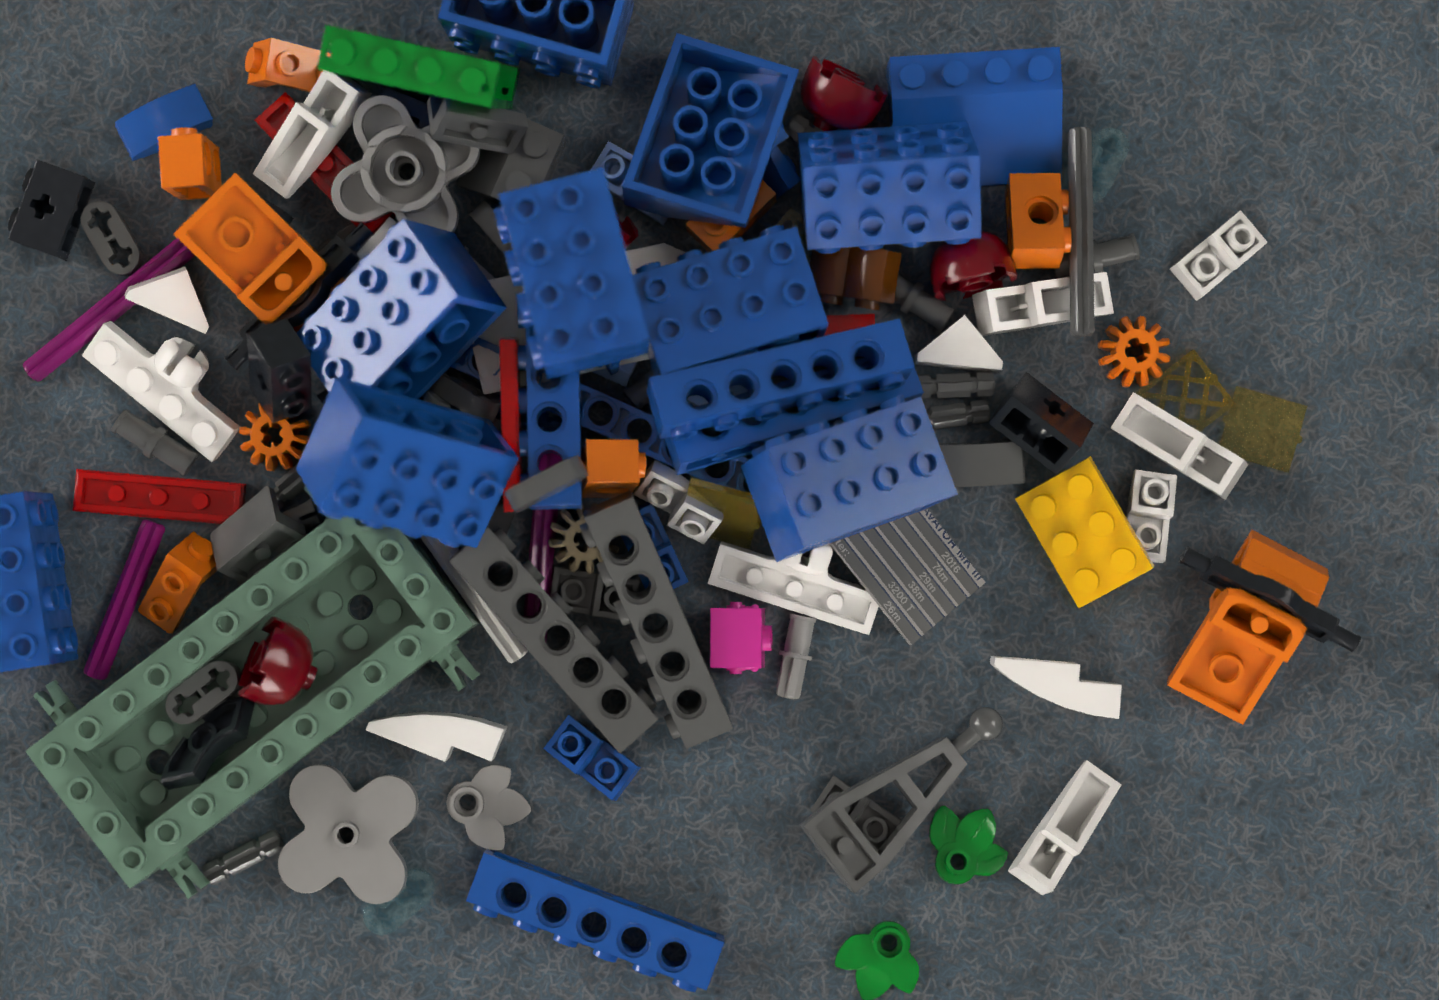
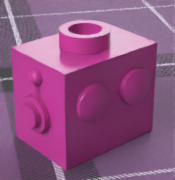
M730 602V605H726V608H710V668H726L729 674H742V671L745 670L757 672L759 668H765V651H772L773 645L772 625H765V608H759L757 604L745 606L742 605V602Z

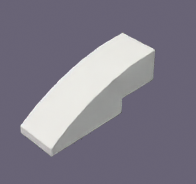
M323 71L304 103H295L254 170L253 175L284 198H290L340 141L353 123L356 110L365 100L369 99L372 93L349 76Z
M1107 272L1095 273L1094 318L1114 314ZM1070 277L989 289L972 295L977 328L982 336L1070 322Z
M1134 392L1111 426L1112 430L1225 500L1248 466V463L1243 458L1212 441L1203 433Z
M1002 656L990 657V664L1011 681L1039 697L1062 707L1089 715L1119 719L1122 685L1113 682L1079 680L1080 664Z
M419 712L374 719L368 723L366 731L442 761H447L450 758L454 747L492 761L497 754L507 726L486 719L456 713Z
M1088 760L1084 761L1022 847L1008 872L1041 895L1052 892L1073 857L1081 853L1121 787V784Z

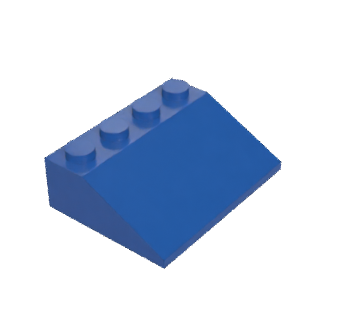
M676 33L622 185L624 205L668 218L746 227L799 70Z
M1060 47L889 57L886 73L890 127L967 121L980 153V186L1007 185L1009 173H1060L1062 181L1063 87Z

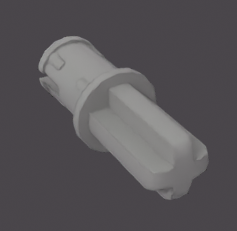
M790 613L784 651L779 650V655H783L776 694L784 698L798 699L801 695L807 660H812V656H808L816 618Z

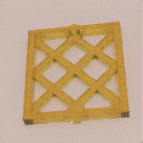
M1194 349L1163 371L1161 377L1154 378L1148 385L1136 392L1137 395L1144 399H1160L1159 408L1162 410L1165 408V400L1180 402L1179 417L1176 418L1186 424L1198 425L1194 429L1199 432L1236 405L1217 380V375L1210 371ZM1186 362L1184 376L1170 374ZM1192 362H1197L1206 373L1205 379L1190 377ZM1162 380L1161 394L1147 392ZM1168 380L1183 381L1181 397L1166 395ZM1189 382L1204 384L1202 399L1187 398ZM1210 385H1215L1223 395V402L1208 400ZM1186 403L1201 405L1199 420L1184 418ZM1207 406L1222 407L1205 420Z

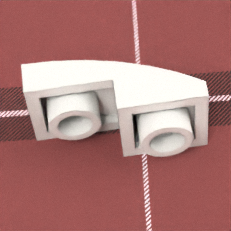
M1240 210L1172 266L1170 270L1197 301L1268 242Z
M657 460L653 461L646 471L645 478H641L640 486H637L635 489V496L670 513L667 526L702 544L708 540L723 520V513L700 489L685 477L677 475L676 471Z
M1135 469L1130 487L1126 518L1151 561L1164 563L1166 561L1169 521L1174 515L1177 475Z

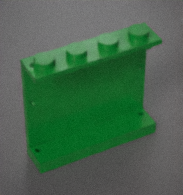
M325 25L317 67L318 70L480 106L512 110L520 68L329 25ZM328 50L331 51V55L329 57L327 56ZM504 88H508L509 90L508 94L504 95L502 92Z

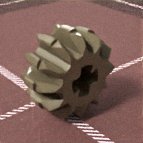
M582 503V509H575L577 515L573 517L567 509H561L559 512L567 522L565 525L551 522L550 528L554 532L562 534V536L549 539V546L553 548L563 547L555 555L558 563L564 562L572 556L568 567L571 572H576L581 561H584L586 572L591 574L594 572L592 560L597 558L599 562H602L601 554L597 546L589 549L586 542L583 548L578 547L579 542L574 538L576 532L582 533L579 525L586 523L583 512L585 507ZM612 542L609 543V549L614 553H618L619 547Z

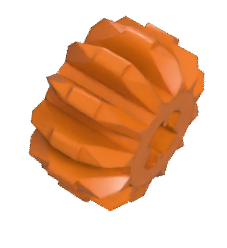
M1126 316L1119 320L1120 330L1112 325L1105 329L1107 336L1113 341L1101 340L1098 342L1097 347L1099 349L1110 351V355L1100 358L1098 363L1100 366H1105L1112 362L1115 366L1107 374L1109 380L1115 379L1123 372L1121 380L1123 387H1130L1134 376L1138 385L1144 387L1149 384L1148 374L1154 378H1159L1163 375L1161 368L1156 363L1170 362V356L1159 352V348L1169 345L1170 341L1168 338L1157 341L1154 337L1160 332L1161 326L1159 324H1154L1146 331V317L1139 316L1133 327L1131 320ZM1128 341H1132L1134 347H1142L1143 354L1137 357L1141 360L1139 363H1137L1135 357L1127 358L1125 349L1131 347Z
M259 403L261 416L259 417L256 413L248 411L245 417L253 423L252 427L239 428V434L250 436L251 440L241 444L240 448L244 452L255 450L250 459L253 465H259L265 460L266 470L275 471L279 461L284 469L289 470L293 467L289 454L300 460L304 451L297 446L299 443L307 445L310 438L309 436L300 435L299 431L308 429L311 423L306 419L294 422L299 416L273 423ZM280 425L282 429L279 435L283 438V441L280 444L272 442L270 446L271 436L267 432L270 427L279 429Z

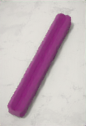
M143 520L141 522L83 669L84 674L91 678L105 680L108 677L165 532V527L151 520Z

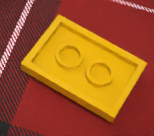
M1091 456L1015 498L1078 608L1154 568L1153 562Z

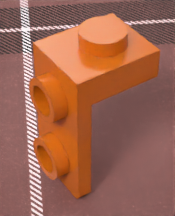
M275 38L255 42L253 47L248 50L245 59V70L249 72L247 84L264 88L278 84L310 92L323 72L317 69L321 50Z
M193 531L169 551L138 608L139 613L167 633L172 634L179 626L199 587L217 571L212 543Z

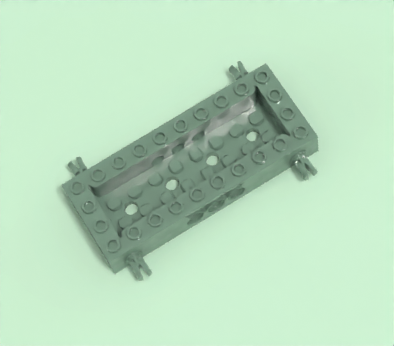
M305 486V487H304L305 492L308 493V494L310 495V497L313 499V497L311 496L310 492L307 490V488H306V486ZM326 516L327 518L317 528L82 708L77 709L59 686L57 680L45 685L51 697L45 691L36 692L33 695L56 726L25 752L129 889L146 880L157 870L161 869L163 871L166 869L185 893V897L187 899L191 898L198 892L194 884L201 890L210 881L206 879L187 854L190 850L188 847L429 661L432 663L438 662L458 691L467 686L458 668L471 680L481 675L457 646L460 643L458 639L480 622L416 538L407 536L396 528L383 526L381 529H376L363 524L359 519L343 516L342 519H334ZM357 595L367 596L373 604L371 615L364 620L355 618L350 611V603ZM271 617L280 618L301 629L310 639L314 655L311 665L317 667V674L311 687L307 691L300 689L292 700L284 704L265 705L255 702L247 739L234 743L223 751L210 766L203 783L171 790L160 783L162 774L155 772L150 766L149 759L151 754L155 750H164L171 756L183 737L189 739L191 733L205 722L202 719L192 724H179L169 718L165 702L170 692L213 661L228 660L235 663L242 672L254 641L260 643L269 634L261 629ZM215 670L216 680L206 687L209 692L216 687H224L225 689L229 687L226 683L227 678L230 677L229 672ZM238 692L230 699L239 697ZM199 693L188 698L181 695L180 699L183 704L178 708L179 712H189L193 715L192 705L202 696Z

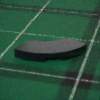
M239 696L224 702L203 717L205 722L191 733L189 739L183 737L173 750L163 770L160 783L168 790L203 783L210 766L217 757L232 744L247 739L255 702Z

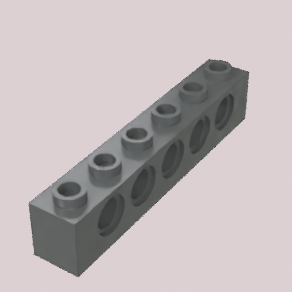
M631 490L583 510L586 523L579 525L589 549L597 546L603 561L596 564L606 588L612 585L616 588L620 600L614 602L615 609L623 626L631 623L637 638L630 642L639 663L642 664L648 661L654 676L647 680L656 701L665 700L671 714L664 716L673 740L681 737L686 749L732 730L733 726ZM625 535L632 539L633 544L628 552L616 554L609 549L610 541L615 536ZM635 574L645 575L650 580L647 588L641 592H632L626 587L627 580ZM651 613H660L666 617L665 624L658 630L645 628L643 621ZM670 651L680 653L683 656L681 663L674 668L662 666L660 659L665 653ZM691 689L697 691L699 697L692 705L685 706L676 701L678 695L684 690Z
M486 527L477 548L464 546L449 559V562L621 754L659 720L651 711L657 704L641 686L636 691L629 687L623 680L629 675L627 670L613 655L606 660L595 647L601 641L585 623L577 628L567 617L573 609L557 591L552 596H549L539 584L545 578L529 560L521 565L513 556L511 551L517 546L504 531L499 528L493 533L489 527ZM496 561H505L512 568L510 580L502 585L493 584L488 578V569ZM533 593L540 600V608L532 616H522L517 612L516 603L523 594ZM554 625L564 626L568 632L566 643L559 648L549 647L545 642L546 631ZM582 657H590L596 663V670L588 679H578L573 673L575 662ZM610 689H618L622 691L624 696L622 705L613 711L605 710L601 704L602 696Z

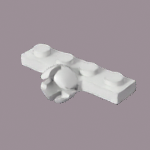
M112 321L103 323L82 356L209 461L217 460L239 431L240 426L203 397L198 390L199 382L209 369L206 355L200 350L195 358L190 357L189 354L195 345L178 337L164 341L157 353L152 354Z
M721 541L708 581L710 585L867 635L870 634L879 607L863 586L833 577L828 573V567L833 555V548L830 544L811 550L809 558L799 554L776 562L774 556H767Z

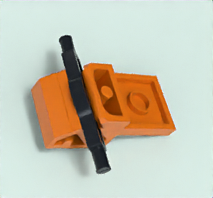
M236 172L174 233L255 314L239 331V335L243 340L224 357L236 370L248 360L247 333L286 318L297 333L304 325L305 319L316 312L331 296L332 290L337 285L346 280L343 276L360 260L355 252L375 235L361 221L344 240L339 236H335L318 253Z
M1254 530L1250 531L1232 562L1217 555L1210 559L1188 546L1184 549L1179 559V563L1202 573L1200 579L1215 587V590L1209 598L1210 611L1168 677L1167 686L1242 725L1283 661L1286 663L1289 661L1305 634L1321 643L1330 640L1348 649L1350 652L1355 651L1361 641L1360 635H1356L1339 626V618L1318 608L1329 580L1328 569Z

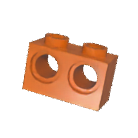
M175 128L171 130V135L158 136L162 189L180 200L210 198L222 186L219 147L202 133H198L196 128Z

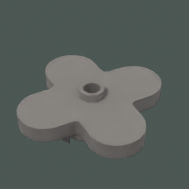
M382 95L365 100L356 110L353 119V130L364 152L363 159L344 168L335 177L331 188V197L337 211L345 218L357 223L361 221L363 223L372 222L394 212L399 222L404 218L454 233L458 225L459 213L448 189V184L469 173L475 167L480 157L481 148L431 139L430 125L418 129L407 108L395 98ZM405 164H412L415 168L414 176L408 180L403 179L400 176L401 167Z
M316 764L301 770L291 782L289 799L293 810L305 825V829L290 840L280 852L278 871L283 882L296 892L313 893L326 887L336 878L341 877L352 892L366 903L383 904L395 898L406 884L408 870L404 858L394 846L392 840L393 836L406 828L417 814L419 800L413 785L403 777L383 775L373 779L361 789L354 790L345 776L333 766ZM343 827L352 829L354 838L351 842H345L341 838L340 830Z

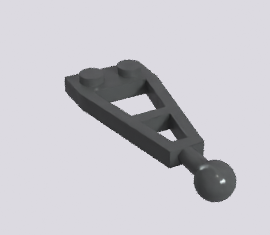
M982 707L975 710L969 719V727L952 742L947 737L935 740L833 796L800 824V827L850 892H858L889 865L966 767L967 763L962 758V755L978 741L993 740L1001 733L1003 721L1000 714L990 707ZM940 755L947 765L924 794H922L907 773ZM893 781L910 803L912 809L879 850L876 851L844 808Z

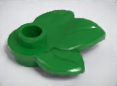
M941 806L934 814L929 828V838L937 850L935 857L936 871L945 882L954 885L963 884L974 875L990 876L999 871L1004 865L1008 852L1001 846L992 843L996 834V822L990 809L976 810L964 816L962 820L946 806ZM953 855H958L963 859L964 866L962 870H956L951 866L950 860Z
M894 921L878 923L869 934L852 935L845 940L836 954V967L844 970H856V983L862 1000L878 998L892 984L901 991L910 994L914 990L919 978L918 963L909 952L910 937L908 932L901 924ZM885 935H893L897 939L896 946L889 950L884 949L881 946V939Z

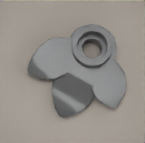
M500 765L484 767L478 771L472 781H464L455 785L447 796L446 804L451 817L465 824L467 835L472 842L489 850H503L505 846L503 826L516 823L531 812V806L524 796L513 789L507 788L511 779V768ZM469 794L475 798L476 806L474 809L466 810L461 806L460 800L463 795Z

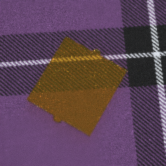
M1236 386L1228 415L1222 418L1225 426L1219 445L1243 458L1245 461L1289 473L1296 445L1302 442V437L1299 434L1307 406Z
M691 477L687 495L722 512L724 515L722 522L709 538L750 549L754 531L759 529L761 524L751 493Z

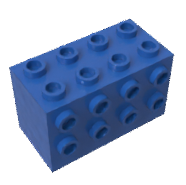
M443 0L438 19L450 41L454 42L453 47L470 54H478L479 49L495 53L494 58L500 62L518 66L520 61L536 65L535 70L539 73L559 77L560 72L577 76L575 81L581 85L599 89L601 83L612 86L634 9V1Z
M967 121L797 133L799 175L801 179V212L807 250L815 249L819 253H834L843 247L878 250L887 244L921 247L930 241L964 244L969 242L970 239L981 238L980 153Z
M604 168L500 193L499 198L502 207L493 210L502 244L511 242L513 250L506 251L505 256L513 286L522 284L524 293L516 294L524 328L531 326L534 328L535 336L527 337L535 369L544 368L548 380L648 354L650 339Z
M403 218L387 231L386 237L371 253L365 255L360 260L358 267L353 273L332 290L331 296L316 312L305 319L304 325L297 332V335L311 354V367L329 393L336 377L419 399L505 311L507 306L455 233Z
M783 225L773 226L760 232L759 238L745 242L742 237L729 239L719 244V249L703 254L702 250H692L678 256V262L661 266L660 262H652L642 265L635 270L636 274L632 276L650 339L648 357L654 376L824 336L828 327V321L797 227L785 230Z
M336 377L296 470L316 502L319 511L326 516L334 519H342L343 516L359 519L363 524L376 529H381L383 526L396 528L403 534L413 538H421L422 535L437 538L438 541L450 547H459L461 544L477 548L519 458L489 419Z
M900 395L880 403V410L867 411L866 408H861L843 415L841 420L831 424L826 420L803 429L804 432L790 437L789 433L777 436L764 442V446L751 451L753 458L742 464L741 469L776 562L923 511L958 494L921 397L906 402L904 396Z
M22 491L0 495V672L78 659V638L73 627L71 593L66 582L64 569L65 553L60 543L58 530L59 515L53 493Z

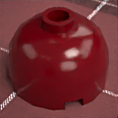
M817 56L812 57L801 84V99L804 107L815 116L812 124L823 131H834L838 128L843 130L864 128L873 121L880 111L888 93L877 84L873 91L864 87L865 82L857 77L861 75L827 59H824L821 63Z
M981 231V238L970 239L969 242L964 244H948L944 241L933 253L930 265L934 296L940 301H947L945 293L966 292L963 297L965 299L985 290L1004 288L1002 279L1008 276L1012 283L1017 279V271L1014 260L1011 258L1009 247L1001 238L985 231Z
M271 617L261 629L269 634L260 643L254 641L244 663L238 684L245 687L238 692L239 696L265 705L284 704L292 700L300 689L307 691L311 687L317 674V667L311 665L314 653L310 639L301 629L277 617Z

